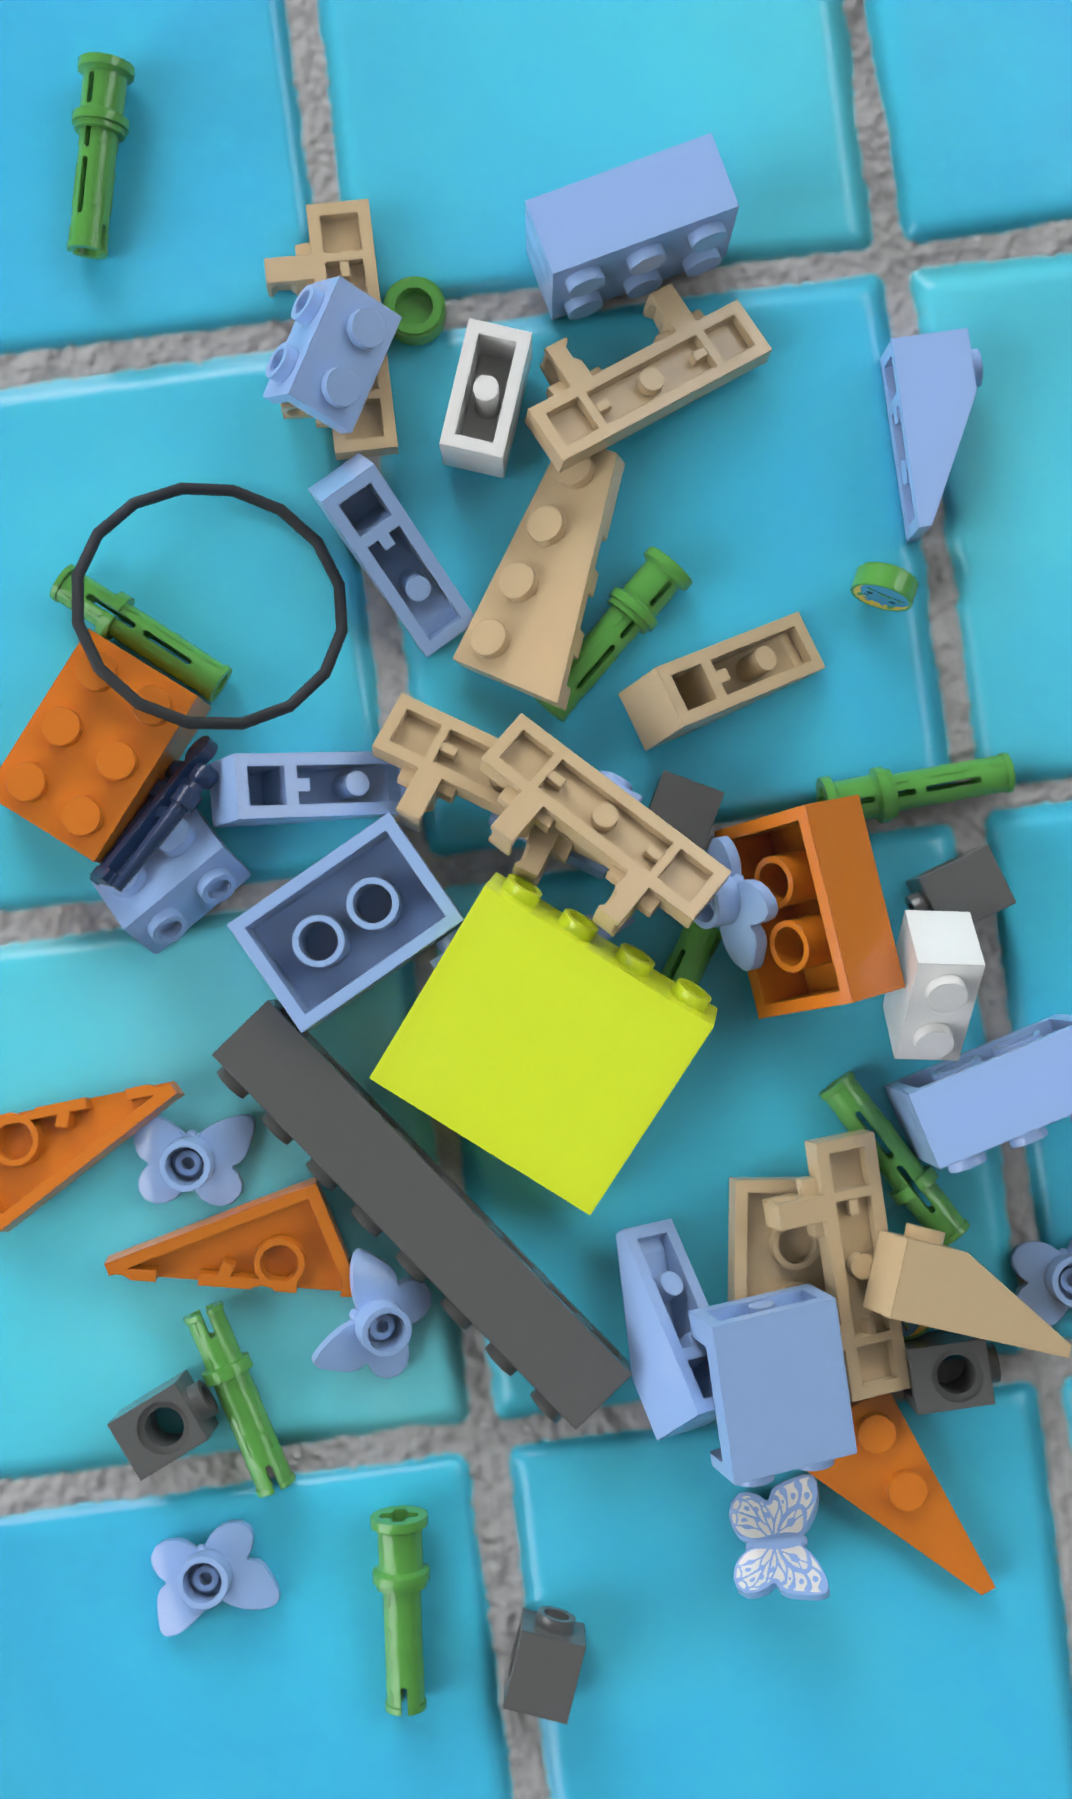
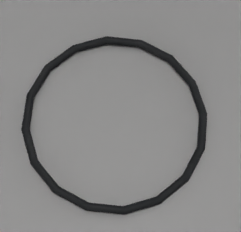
M180 482L129 499L92 531L71 575L72 626L94 672L135 709L186 729L244 730L293 712L330 677L348 633L345 582L323 539L285 505L236 485ZM183 494L230 496L277 514L314 547L334 587L336 631L320 670L287 701L241 718L189 717L141 698L104 665L84 623V577L102 538L137 509Z

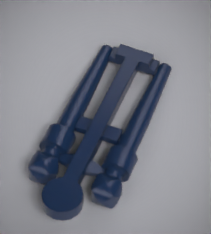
M203 736L195 741L186 752L184 761L174 760L165 771L166 778L163 781L159 779L148 793V800L126 826L101 863L89 875L91 876L89 879L93 883L114 887L122 892L164 843L185 814H192L202 801L200 795L204 789H211L219 778L218 772L210 764H207L218 750V744L209 736Z

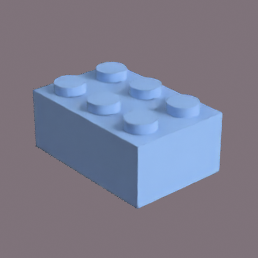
M712 133L525 201L526 253L551 320L566 315L571 320L587 317L601 309L604 304L603 302L623 294H627L628 298H638L659 288L663 283L662 280L683 272L689 277L698 276L714 269L721 263V258L726 257L739 204Z
M388 812L228 923L227 926L300 1032L303 1033L312 1030L459 928L465 918L399 823Z
M1052 1015L960 1054L959 1061L944 1060L884 1085L908 1146L915 1156L938 1169L948 1167L950 1173H958L987 1160L985 1151L1007 1141L1011 1148L1022 1147L1046 1137L1049 1134L1046 1125L1067 1116L1070 1117L1072 1122V1015Z

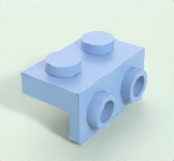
M341 276L309 284L298 295L291 311V318L295 320L288 339L278 346L268 362L266 377L270 380L263 397L274 404L289 402L338 433L345 434L353 432L402 317Z
M195 808L192 814H185L164 843L122 892L107 885H96L93 882L92 884L122 929L153 954H158L167 946L179 940L186 930L217 904L228 899L235 889L250 877L251 873L227 848L203 814Z

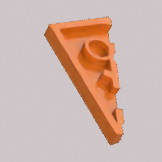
M175 1081L157 1085L147 1084L128 1088L123 1092L35 1107L34 1110L20 1113L1 1114L0 1232L11 1231L185 1095Z
M315 1177L109 1255L104 1263L109 1276L117 1274L134 1281L156 1282L158 1277L198 1280V1286L249 1290L253 1287L265 1286L275 1292L297 1293V1288L341 1291L340 1297H352L349 1277L351 1257L322 1186Z
M888 1393L856 1402L850 1401L857 1453L834 1459V1465L827 1469L807 1472L980 1595L995 1589L996 1587L892 1394Z

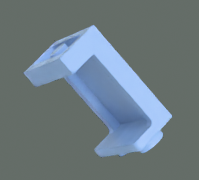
M806 1283L688 1311L691 1335L706 1346L721 1447L710 1452L712 1466L730 1482L742 1487H759L771 1483L776 1474L795 1469L803 1471L824 1470L834 1465V1459L857 1453L835 1297Z

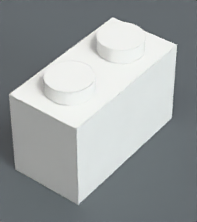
M469 318L439 442L443 465L500 478L505 477L533 358L532 332Z
M905 910L896 945L905 988L885 993L882 1004L894 1059L959 1061L985 969L984 958L970 912Z

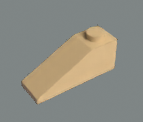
M798 611L655 667L618 693L645 751L697 730L818 673L826 667Z
M906 1223L904 1235L879 1230L863 1307L890 1319L1069 1358L1072 1345L968 1252L943 1245L945 1232Z

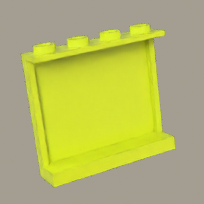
M496 872L483 887L369 1079L588 1215H591L710 1034L715 1024L718 1008L710 1004L711 996L697 984L684 978H678L674 982L653 969L655 962L642 950L627 943H622L618 947L598 935V926L585 915L566 908L562 913L541 900L540 898L543 895L541 890L530 881L515 874H508L506 878Z

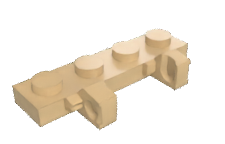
M369 199L306 204L310 242L295 245L296 256L264 258L266 287L270 297H274L278 291L292 290L298 296L309 284L341 276L381 303ZM387 353L353 432L340 434L332 429L336 460L351 459L358 453L364 457L398 454ZM289 402L280 403L284 419L314 418ZM315 419L317 428H329V426Z
M671 283L650 293L644 306L643 315L653 319L659 330L653 344L603 370L598 366L589 371L581 359L573 358L566 348L567 337L546 347L540 369L550 384L546 391L548 399L528 409L525 423L557 471L561 473L766 363L772 348L738 299L705 316L699 309L691 312Z
M401 693L372 745L373 756L401 769L397 777V783L407 788L396 807V811L399 812L396 822L420 833L423 815L425 812L433 811L437 799L440 798L452 804L456 795L500 816L506 808L500 805L497 800L504 788L479 770L480 758L498 738ZM535 825L527 837H522L527 840L526 848L521 860L515 862L512 874L521 876L537 886L551 857L566 863L572 851L601 865L603 864L555 827L546 834Z
M522 713L480 758L479 770L504 788L498 796L497 802L506 808L491 825L490 829L493 831L488 841L510 856L516 839L518 837H527L535 825L546 834L555 827L609 869L605 879L612 883L615 889L606 904L597 907L592 921L613 937L636 909L650 918L656 909L660 907L688 929L725 884L732 872Z
M860 1129L806 1140L804 1143L809 1176L795 1179L797 1193H787L762 1200L766 1226L780 1231L807 1226L808 1235L814 1238L818 1237L826 1293L835 1297L837 1303L850 1401L856 1402L911 1388L901 1321L890 1319L863 1307L879 1230L888 1231L874 1131Z

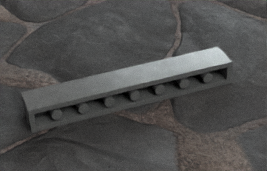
M277 999L267 1000L212 1054L222 1065L217 1071V1075L223 1083L242 1099L250 1094L267 1111L261 1119L280 1141L288 1145L295 1140L311 1157L306 1166L314 1177L331 1191L339 1186L356 1203L350 1210L357 1221L375 1237L384 1232L398 1246L400 1251L395 1257L400 1265L419 1283H423L427 1278L430 1279L445 1295L440 1301L444 1310L463 1329L467 1330L473 1324L490 1341L485 1350L506 1374L512 1376L518 1370L535 1388L530 1393L532 1400L549 1419L557 1423L563 1417L577 1430L632 1375L629 1361L308 1031L300 1032Z

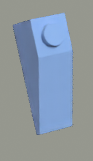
M968 328L892 338L880 358L907 542L920 540L933 525L977 393V388L982 384V358L977 348L971 349Z
M358 453L308 488V491L342 541L426 657L433 654L468 628L474 614L374 463Z
M372 751L234 753L210 763L219 774L218 780L210 789L213 827L267 826L383 817L388 812L392 816H399L396 807L407 789L397 783V777L401 769L373 756Z
M672 1218L622 1229L616 1234L632 1379L658 1441L705 1426L716 1420L706 1346L692 1337L688 1311L708 1307L709 1305Z

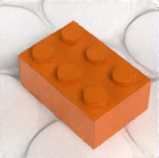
M88 628L104 665L141 698L189 717L207 716L212 707L200 697ZM79 642L0 767V804L93 862L101 863L126 826L148 800L150 790L159 779L163 781L166 778V769L172 761L179 760L198 729H186L135 709L94 672Z
M859 794L801 805L714 831L715 838L728 836L733 841L741 860V875L744 876L745 880L756 879L768 887L776 898L779 909L774 919L761 923L767 937L763 965L758 969L747 971L759 1019L854 1003L905 988Z

